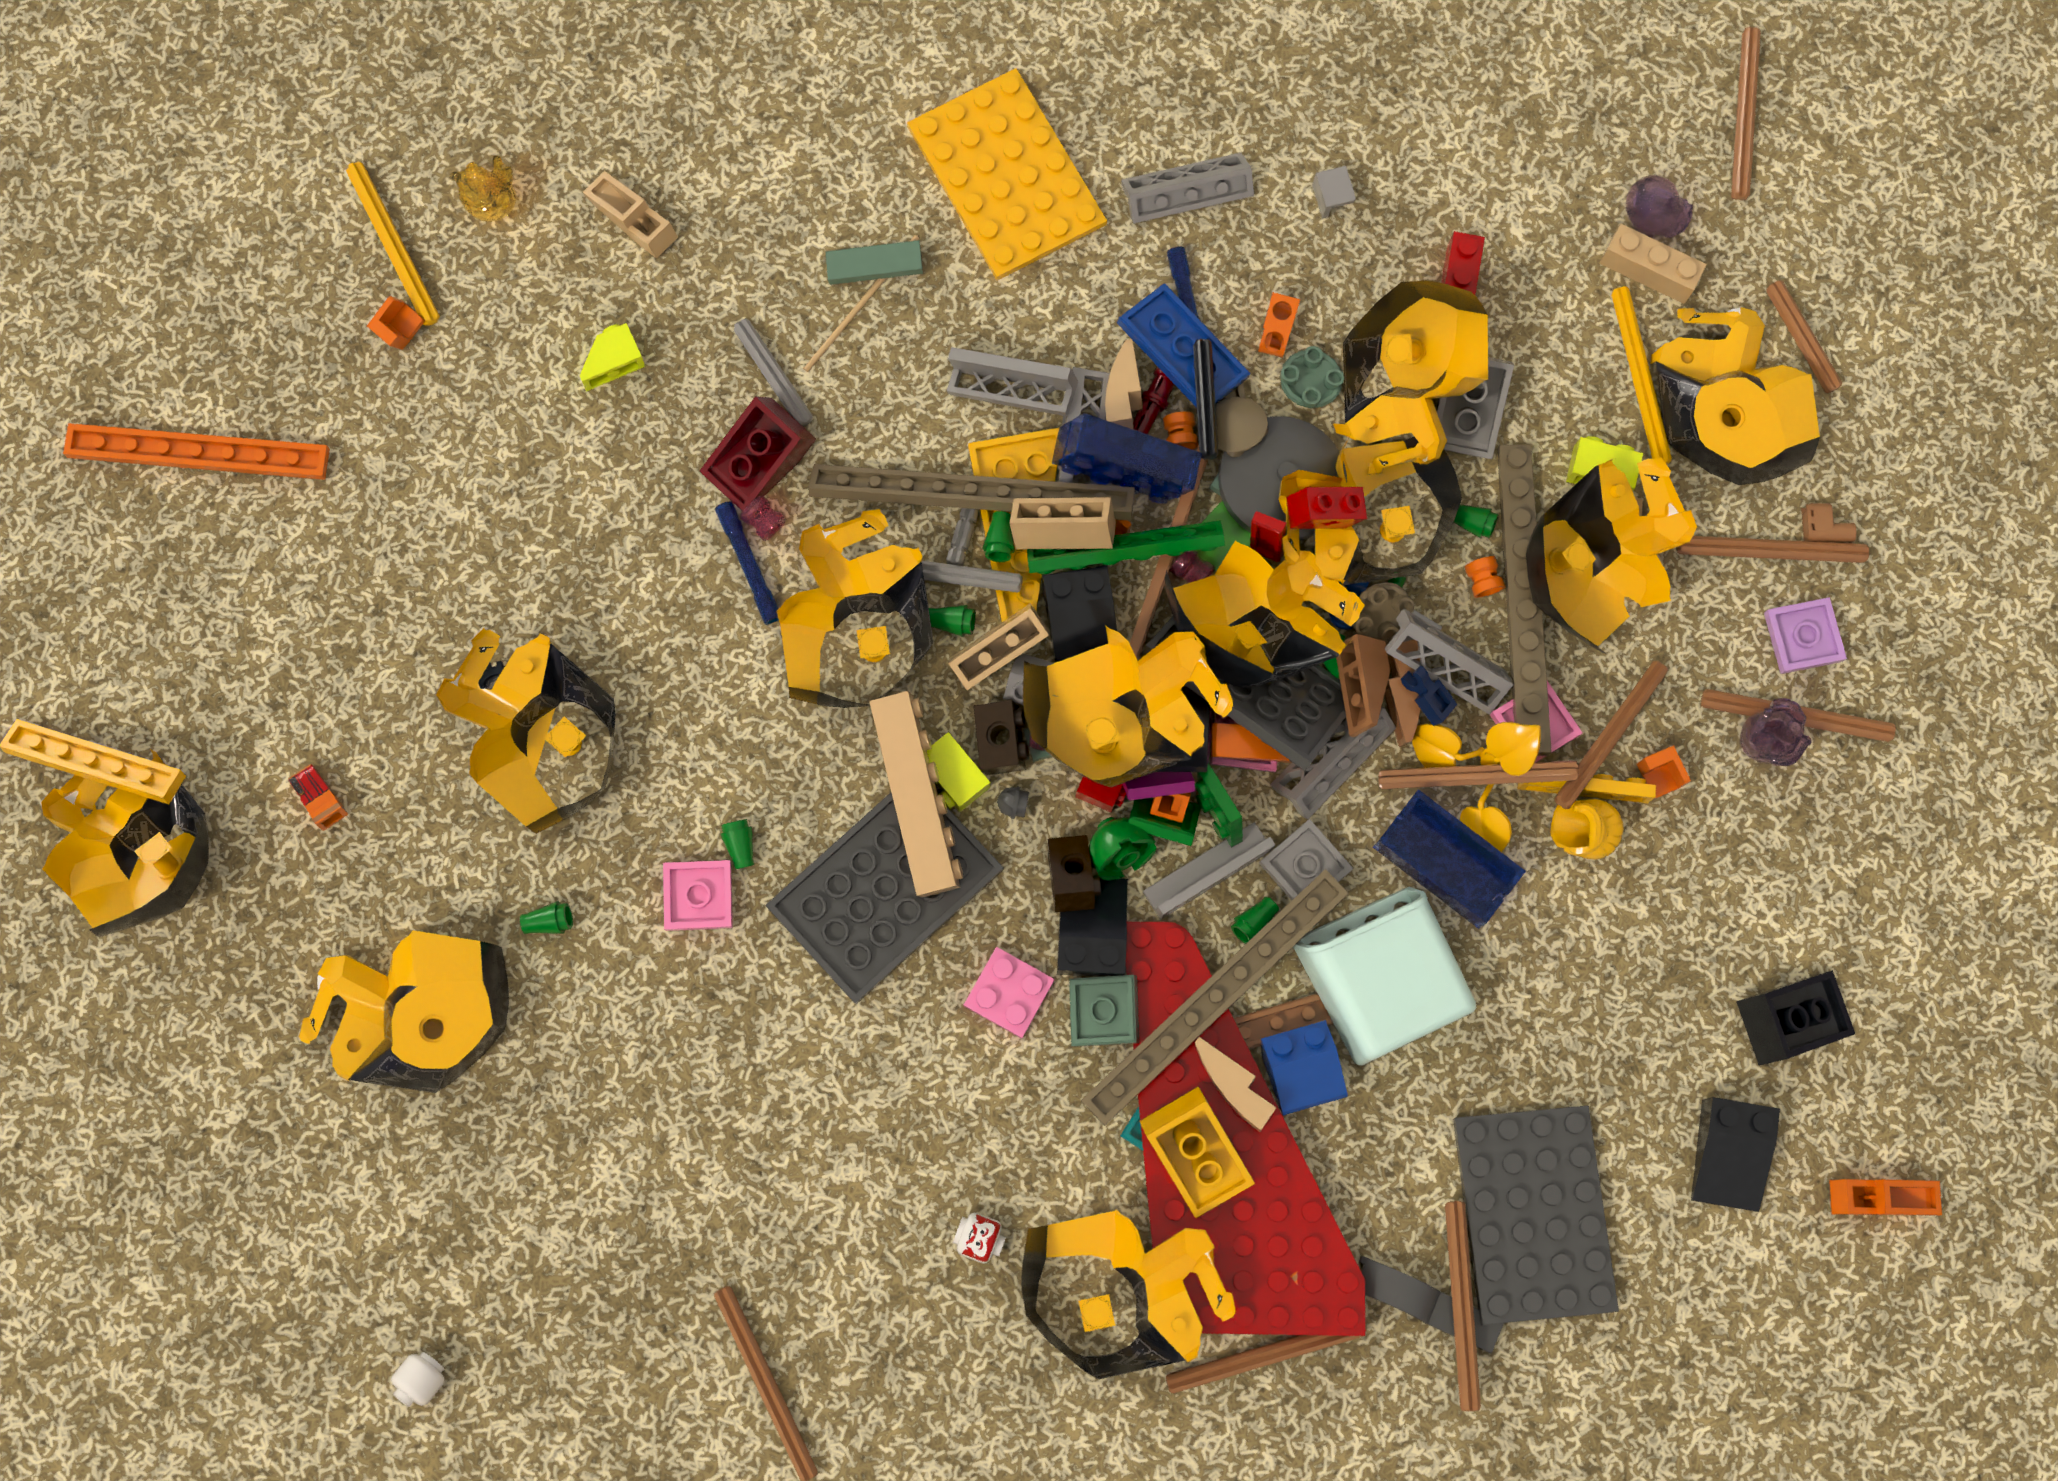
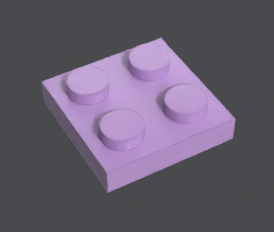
M1830 597L1768 609L1764 612L1780 674L1840 663L1847 659Z

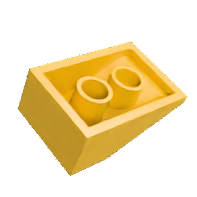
M1199 1087L1140 1120L1148 1140L1195 1218L1255 1184Z

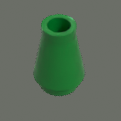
M1459 505L1453 523L1480 539L1482 537L1490 539L1499 514L1493 513L1491 508Z
M997 511L992 514V521L982 547L985 557L990 561H1009L1011 555L1015 552L1010 527L1011 514L1008 512Z
M967 605L929 608L932 628L965 637L966 634H973L976 622L975 609L968 608Z
M747 819L721 825L723 833L720 836L734 863L735 870L755 865L753 860L752 826L749 827Z
M1265 896L1260 902L1234 918L1235 923L1231 926L1233 933L1240 941L1247 944L1273 919L1279 911V907L1271 898Z
M556 901L532 912L521 914V929L524 934H564L566 930L573 927L571 908L568 903L561 904L559 901Z

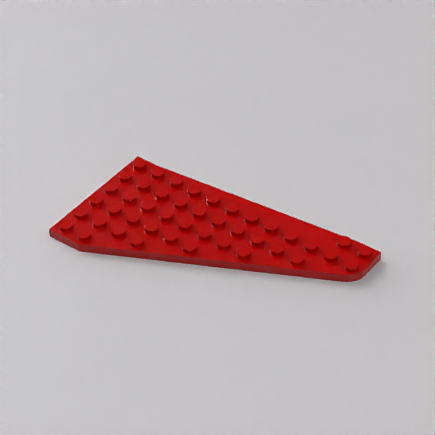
M1127 922L1126 975L1137 976L1139 1043L1133 1044V1049L1135 1050L1212 977L1193 937L1179 924L1173 922ZM1228 1009L1199 1037L1256 1076L1249 1089L1276 1107L1275 1112L1261 1132L1242 1119L1214 1086L1201 1062L1195 1047V1041L1138 1094L1140 1120L1199 1087L1255 1184L1195 1218L1141 1126L1152 1249L1185 1228L1205 1230L1215 1247L1213 1249V1264L1225 1291L1232 1293L1236 1312L1232 1318L1225 1321L1216 1316L1197 1273L1190 1272L1183 1279V1283L1202 1325L1201 1334L1366 1336L1365 1279ZM1297 1272V1284L1291 1278V1275Z

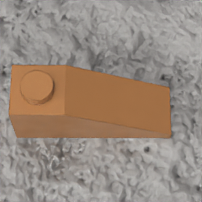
M1355 634L1344 641L1348 645L1336 657L1349 736L1356 737L1377 725L1390 674L1388 654L1385 650L1386 642L1360 634Z

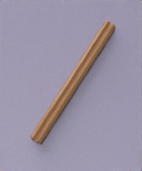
M1747 27L1742 33L1731 197L1741 201L1747 200L1751 188L1761 31L1757 27Z
M1693 536L1690 542L1676 547L1677 553L1686 555L1864 563L1869 558L1868 545L1855 543Z
M1659 661L1652 662L1579 763L1578 779L1566 781L1555 797L1557 805H1560L1563 809L1571 808L1668 672L1666 665L1661 664Z
M1711 689L1703 691L1701 696V706L1703 708L1886 742L1894 739L1896 726L1889 722Z
M1576 761L1535 762L1527 773L1519 776L1506 773L1501 764L1387 769L1379 771L1378 782L1381 789L1574 781L1578 779L1579 770Z
M1450 1201L1445 1204L1460 1408L1462 1411H1478L1481 1409L1466 1207L1462 1201Z
M726 1286L714 1293L716 1302L800 1481H808L818 1474V1470L732 1288Z
M1298 1335L1168 1374L1166 1376V1383L1171 1393H1177L1363 1336Z

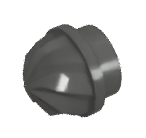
M1019 786L1005 788L997 798L1001 813L1011 817V819H1015V816L1025 817L1029 792L1020 790L1021 787Z

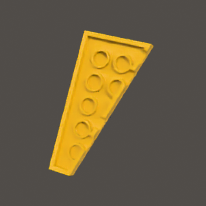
M1063 427L968 443L973 476L1055 482ZM980 509L985 538L992 521V514L997 512L995 510ZM1015 548L1011 559L1006 562L990 561L991 570L1018 573L1023 579L1022 588L1018 593L995 590L1001 623L1030 603L1037 612L1042 574L1037 572L1029 573L1027 549Z

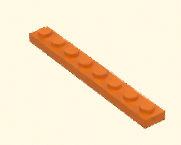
M68 423L63 454L67 458L325 480L330 449L327 445Z

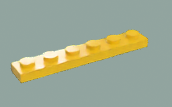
M16 719L0 743V748L7 754L166 804H170L186 777L180 769Z

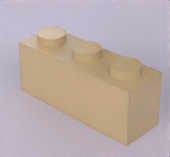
M1621 223L1599 264L1683 304L1686 303L1694 292L1707 265Z
M1111 497L1014 498L1010 527L1016 549H1113L1116 521Z
M1030 603L951 656L948 664L965 689L969 690L1049 636V629Z

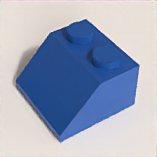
M1326 1020L1261 1039L1262 1060L1282 1115L1348 1097L1337 1048Z

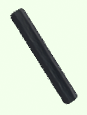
M1197 339L1193 345L1199 452L1203 460L1216 459L1219 451L1212 342L1209 339Z

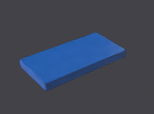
M1165 283L1118 318L1117 324L1196 408L1193 345L1197 339H1209L1212 342L1215 403H1218L1246 381L1251 374Z

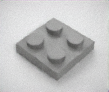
M1310 819L1259 862L1262 868L1291 900L1325 869L1338 882L1354 869Z

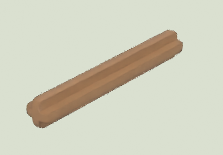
M1779 280L1768 286L1766 292L1826 393L1837 390L1842 385V381L1784 282Z

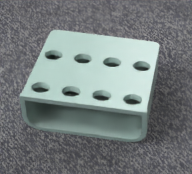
M1412 887L1402 889L1310 931L1293 947L1351 1058L1357 1065L1362 1066L1473 1013L1476 1009L1475 999L1424 891ZM1400 902L1406 903V905L1394 910L1395 904ZM1369 916H1376V917H1377L1376 919H1374V920H1372V921H1370V922L1365 923V920H1366L1367 917H1369ZM1339 930H1348V932L1336 937V933Z

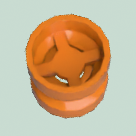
M1182 411L1163 417L1164 429L1168 431L1166 446L1169 452L1191 451L1198 447V436L1193 431V427L1196 424L1194 413Z
M1495 556L1483 557L1465 565L1464 568L1467 576L1472 578L1474 582L1472 591L1475 598L1492 595L1505 589L1503 578L1497 575L1498 563Z

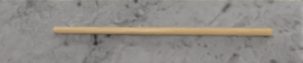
M914 235L910 241H916L920 238ZM886 278L876 280L804 366L803 369L809 372Z

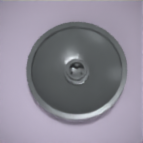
M1267 417L1269 430L1258 445L1244 451L1239 457H1230L1226 452L1223 453L1218 470L1220 495L1227 511L1242 528L1251 533V520L1256 511L1286 522V515L1281 509L1278 500L1283 477L1297 470L1338 477L1335 466L1340 452L1333 441L1316 426L1293 417ZM1343 461L1344 475L1347 482L1346 468ZM1299 529V541L1315 535V529Z

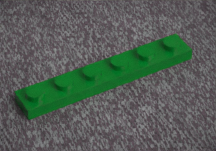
M1219 520L1114 535L1113 549H1027L1029 573L1037 572L1039 574H1049L1057 569L1064 568L1079 570L1093 564L1114 565L1121 560L1135 559L1143 561L1157 555L1178 556L1186 551H1213L1217 547L1225 546L1222 523Z

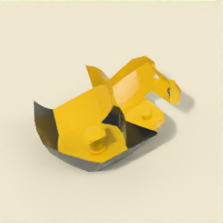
M1427 280L1401 282L1375 303L1353 327L1343 343L1345 424L1333 423L1335 432L1347 437L1350 436L1351 439L1360 440L1366 444L1407 433H1412L1419 441L1413 448L1375 457L1369 465V474L1365 475L1381 474L1383 468L1403 463L1429 464L1439 459L1446 445L1447 438L1432 399L1461 396L1488 380V314L1479 299L1472 292L1441 282ZM1381 359L1393 387L1372 398L1364 397L1361 390L1362 386Z
M1740 307L1729 310L1726 313H1696L1694 308L1677 309V317L1681 318L1684 323L1726 324L1731 328V331L1726 339L1721 340L1678 337L1669 343H1665L1651 355L1650 364L1656 362L1663 425L1668 443L1677 452L1707 472L1737 485L1765 482L1785 475L1811 462L1820 438L1812 374H1807L1797 368L1785 365L1755 369L1765 325L1754 310Z
M880 509L862 511L861 517L827 529H823L820 524H817L802 531L799 550L819 588L794 594L786 599L781 608L776 610L781 627L789 698L840 708L870 706V704L841 700L820 692V650L825 634L828 631L835 630L850 614L863 611L878 613L899 612L907 621L913 636L914 662L909 672L926 655L934 643L922 567L923 556L919 547L912 549L891 545L859 556L851 561H848L841 554L844 547L876 535L888 527L886 517L880 512ZM886 626L856 630L860 658H865L870 662H878L890 654ZM899 682L879 698L884 697L886 694L892 691L899 684Z
M1235 541L1213 576L1173 588L1167 570L1165 574V588L1177 632H1194L1205 646L1207 664L1214 675L1238 687L1262 685L1295 675L1338 657L1348 645L1342 641L1339 632L1313 609L1303 607L1302 603L1304 601H1311L1349 626H1352L1359 619L1360 612L1365 604L1354 592H1349L1338 581L1328 580L1323 577L1321 570L1315 564V555L1310 551H1300V557L1295 562L1296 565L1284 560L1278 567L1273 569L1255 550Z
M1106 626L1108 644L1048 666L1034 665L1024 661V714L1032 739L1061 764L1090 781L1107 787H1115L1191 759V754L1200 749L1204 744V725L1181 691V688L1188 681H1194L1215 713L1223 718L1232 711L1233 700L1227 684H1220L1208 666L1205 646L1194 632H1174L1137 661L1128 640L1119 632Z
M483 628L471 640L473 647L456 675L452 679L444 678L436 695L445 711L487 729L473 747L470 756L469 774L479 786L528 829L537 834L573 816L586 807L606 788L614 747L616 717L614 698L554 647L550 642V637L541 633L526 645L516 648L492 690L480 689L478 682L497 650L500 638L495 632ZM575 702L593 711L607 726L611 737L608 764L600 790L576 803L557 809L536 778L535 773L545 740L565 758L573 756L580 751L582 740L586 735L566 717H563L548 733L555 708L559 703Z
M151 750L153 754L152 761L166 765L160 759L157 752ZM74 775L61 789L54 788L41 802L43 816L57 827L70 832L53 848L42 870L71 898L91 925L92 929L89 930L97 937L154 921L184 908L197 888L208 866L209 834L205 812L182 784L170 804L117 789L108 798L105 808L96 810L95 803L108 785ZM85 808L93 811L84 817L81 809ZM178 824L184 833L167 842L164 837L170 835L173 826Z
M413 930L410 935L400 941L394 950L388 977L349 955L328 957L318 972L317 986L319 991L310 1016L303 1018L299 1038L300 1041L310 1044V1041L317 1038L331 999L339 994L347 1002V1006L330 1048L333 1058L332 1065L338 1076L348 1081L352 1080L436 1093L450 1085L478 1061L506 1028L509 987L502 947L477 940Z
M1117 1209L1065 1222L1029 1228L1027 1231L1021 1279L1026 1317L1048 1342L1083 1371L1097 1379L1181 1361H1187L1188 1363L1198 1357L1202 1325L1183 1283V1279L1190 1272L1197 1273L1215 1315L1220 1317L1222 1321L1232 1318L1236 1310L1232 1293L1225 1291L1213 1264V1249L1215 1247L1205 1230L1185 1228L1147 1253L1144 1252L1136 1227L1130 1219L1120 1214ZM1092 1255L1110 1259L1113 1268L1121 1273L1133 1286L1136 1296V1328L1139 1332L1138 1337L1129 1346L1113 1354L1082 1356L1073 1352L1050 1330L1036 1312L1038 1286L1046 1258ZM1109 1294L1078 1301L1085 1332L1115 1326Z

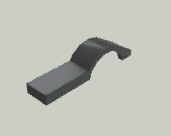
M1361 1256L1359 1263L1364 1265L1361 1273L1365 1279V1296L1397 1308L1423 1323L1455 1337L1451 1296L1414 1277ZM1473 1307L1476 1347L1492 1354L1504 1323L1481 1325L1479 1309Z

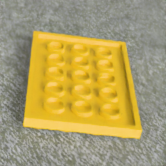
M1017 68L907 122L909 131L997 281L1107 225L1104 214Z

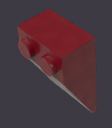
M755 396L699 471L743 513H747L800 462L816 441V438L773 398Z

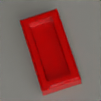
M1256 511L1251 520L1250 548L1262 557L1280 562L1284 554L1282 538L1286 536V522Z

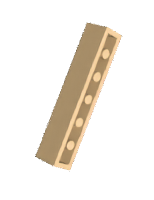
M909 691L871 700L869 703L916 895L923 898L961 888L959 879H963L962 867L959 859H953L951 847L955 846L953 831L950 826L945 827L943 814H947L946 802L943 794H937L935 782L939 781L938 770L935 762H929L927 750L931 749L930 738L927 730L922 731L919 718L924 717L919 698L914 699Z

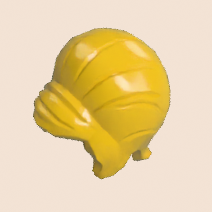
M1598 799L1578 800L1573 803L1570 809H1563L1560 805L1556 806L1550 835L1556 846L1564 848V852L1596 860L1605 858V856H1609L1616 850V847L1621 842L1624 826L1619 812L1611 804Z

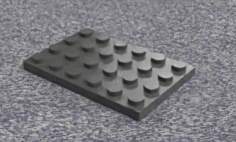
M1173 616L1145 646L1141 653L1143 656L1171 634L1177 632ZM1320 665L1313 666L1295 675L1257 686L1238 687L1217 678L1220 684H1227L1233 700L1232 711L1227 716L1304 771L1307 770L1346 718L1340 680ZM1188 681L1184 685L1206 700L1194 681Z
M890 793L765 905L855 1005L1004 870V867L948 808L947 814H943L945 827L950 826L953 831L955 846L951 847L953 859H959L962 867L963 879H959L961 888L923 898L916 895L892 793Z
M1589 1106L1454 1118L1463 1200L1466 1207L1467 1230L1481 1325L1619 1312Z

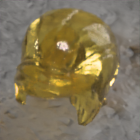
M499 155L493 156L494 169L491 172L471 162L467 165L466 169L452 172L449 176L452 181L457 183L459 198L464 209L473 217L485 222H493L506 217L512 211L516 202V193L512 185L513 170L511 166H507L502 162Z

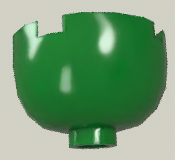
M1129 817L1106 818L1099 823L1098 829L1090 840V859L1101 879L1114 880L1125 876L1122 871L1131 866L1134 871L1138 870L1152 858L1157 850L1154 844L1156 841L1153 836L1147 834L1143 829L1128 823Z

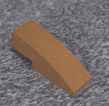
M1416 640L1402 642L1398 649L1404 653L1418 651V643ZM1388 654L1392 679H1388L1384 698L1390 718L1396 726L1394 732L1398 746L1402 747L1412 742L1418 725L1421 709L1415 702V699L1419 694L1408 690L1401 682V678L1407 671H1410L1413 675L1415 670Z

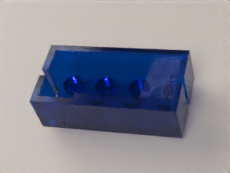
M1084 413L1074 418L1073 421H1069L1059 427L1051 463L1061 466V470L1068 474L1079 475L1082 473L1091 476V480L1095 483H1112L1122 487H1135V494L1142 493L1148 495L1149 500L1164 504L1194 490L1202 453Z
M1419 789L1409 799L1373 846L1376 851L1478 929L1490 920L1504 901L1503 898L1511 892L1526 872Z

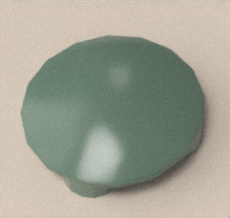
M1310 346L1306 350L1291 355L1283 364L1280 373L1281 388L1286 396L1297 405L1307 408H1319L1333 402L1339 395L1344 381V374L1336 361L1316 346Z

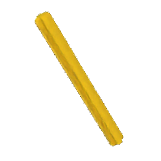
M360 161L350 163L346 172L416 312L425 319L423 325L430 326L436 324L440 315L364 164Z
M1627 286L1618 287L1613 290L1612 299L1652 459L1662 457L1667 465L1671 462L1672 457L1630 289Z

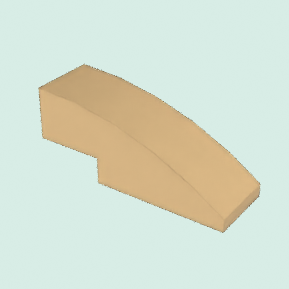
M605 171L582 192L598 210L656 259L678 238L669 221L649 208L642 197Z
M1132 339L1125 340L1118 352L1110 371L1106 388L1105 410L1109 441L1134 437L1131 411L1143 409Z
M1198 1037L1195 1041V1047L1214 1086L1242 1119L1261 1132L1275 1112L1276 1107L1249 1089L1256 1076Z

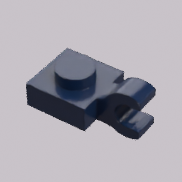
M1418 666L1413 675L1410 671H1407L1401 678L1405 688L1419 694L1415 702L1433 726L1444 722L1457 706L1456 701L1439 678L1432 681L1423 666Z

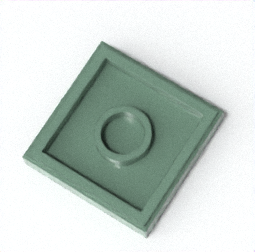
M1136 975L1069 979L1071 1046L1083 1047L1139 1043Z

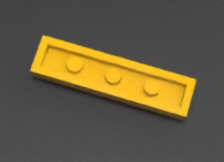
M1596 774L1591 778L1579 796L1648 804L1656 797V785L1646 784V780L1642 778H1627L1625 782L1613 780L1611 775ZM1566 781L1518 783L1517 789L1558 794Z

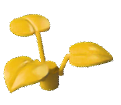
M1501 722L1495 724L1488 731L1486 749L1480 747L1475 751L1460 754L1458 752L1462 747V741L1453 730L1442 725L1420 724L1417 725L1412 744L1417 758L1425 768L1456 766V760L1464 761L1479 756L1481 758V765L1501 764L1506 773L1519 776L1527 773L1537 759L1540 748L1541 728L1540 725ZM1487 784L1478 801V808L1468 806L1462 810L1460 828L1465 839L1475 849L1486 855L1499 857L1510 842L1512 829L1508 817L1500 809L1492 806L1485 807V801L1494 784Z

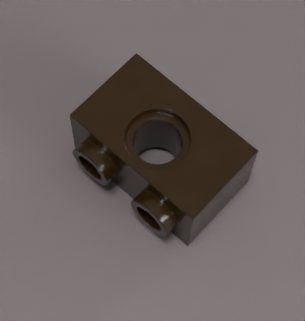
M1013 700L974 705L980 770L986 775L1026 770L1025 760H1029V747L1027 741H1023L1022 728L1026 727L1023 708L1019 709V706ZM1009 730L1008 741L1002 745H997L996 739L1001 731Z
M1087 835L1048 838V862L1055 913L1095 909V896L1101 895L1099 875L1093 876L1092 874L1094 866L1090 859Z

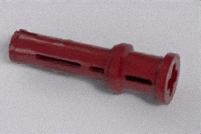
M1159 367L1155 368L1153 372L1155 377L1148 390L1143 391L1141 395L1143 409L1138 411L1133 421L1134 437L1125 438L1116 452L1119 457L1132 463L1135 462L1159 412L1167 409L1169 405L1167 400L1173 388L1176 387Z

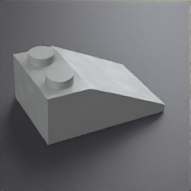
M1488 357V380L1461 396L1438 399L1436 412L1447 438L1444 450L1487 459L1493 458L1513 373V362Z

